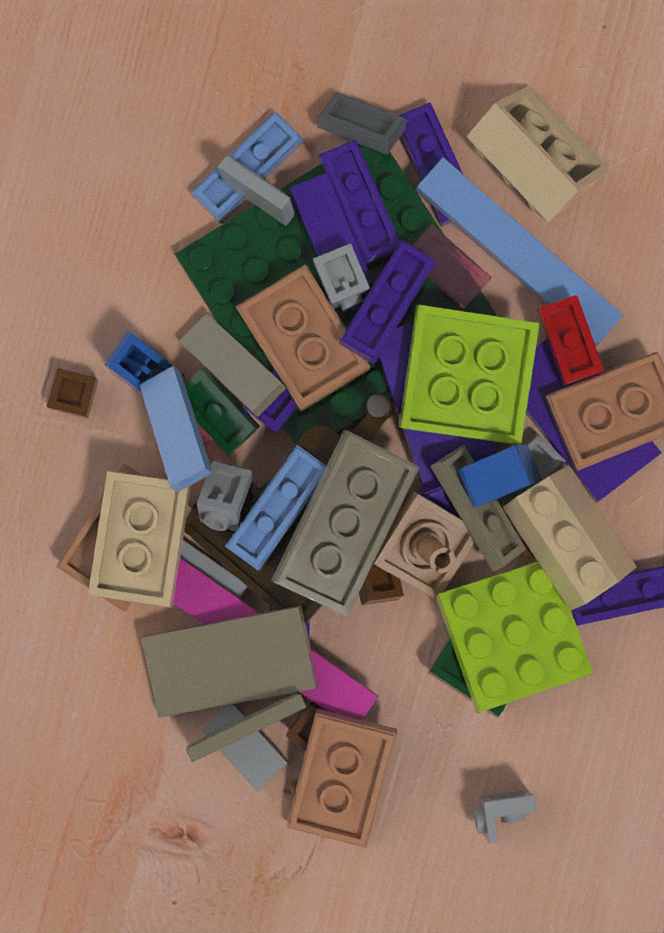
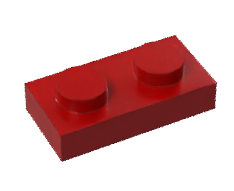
M577 295L537 309L564 386L604 372Z

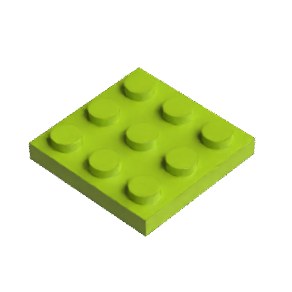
M416 305L399 428L521 445L540 323Z
M538 562L464 585L436 596L476 713L594 674L572 612Z

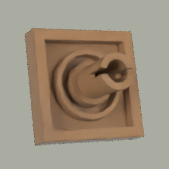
M412 490L397 513L373 564L436 599L438 594L444 592L475 541L461 518Z

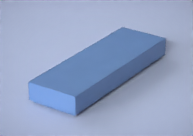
M275 111L229 156L265 180L303 144V138ZM218 167L191 192L192 196L219 223L245 199L223 183Z
M172 366L140 384L170 488L179 492L212 474L211 465L180 370Z
M297 445L225 547L260 571L308 505L326 465Z

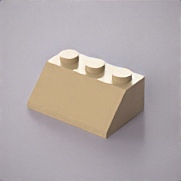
M530 86L494 103L466 136L474 144L477 153L484 159L489 160L501 172L503 180L509 186L516 188L529 202L532 211L544 217L547 222H550L566 211L609 171V168Z
M570 465L550 475L502 507L570 611L587 604L617 584L637 567Z

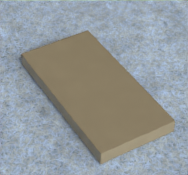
M344 430L271 580L280 586L348 616L419 470V466Z
M301 605L141 637L158 718L316 689L319 686Z

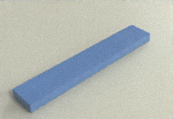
M444 157L417 186L416 191L546 305L577 295L595 346L603 340L623 316L622 313Z

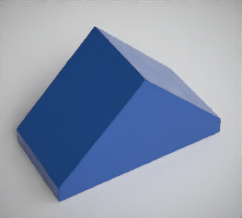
M127 331L104 364L114 376L141 394L140 384L173 366L129 331Z
M527 444L515 445L458 470L473 508L542 481Z

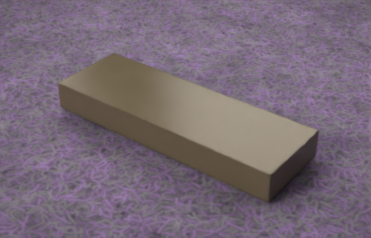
M207 313L179 340L202 365L257 417L286 389L269 370Z
M462 445L430 467L492 571H496L524 552L526 548L497 499L473 508L458 470L475 462L465 445Z
M296 692L190 743L186 748L191 762L199 760L306 708V702L302 694Z

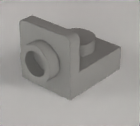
M351 243L313 258L317 273L334 310L341 308L342 312H348L363 304V298L368 296L370 287Z
M212 461L211 469L213 473L206 477L197 501L199 520L214 530L225 531L229 529L236 531L241 524L240 512L253 479L252 471Z
M529 790L480 796L481 808L474 809L478 834L485 833V838L489 844L498 843L495 818L501 817L502 823L526 820V813L536 812L534 795Z

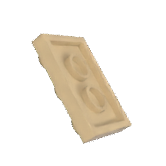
M107 471L88 595L173 607L191 485L177 492L170 488L169 481L166 479Z

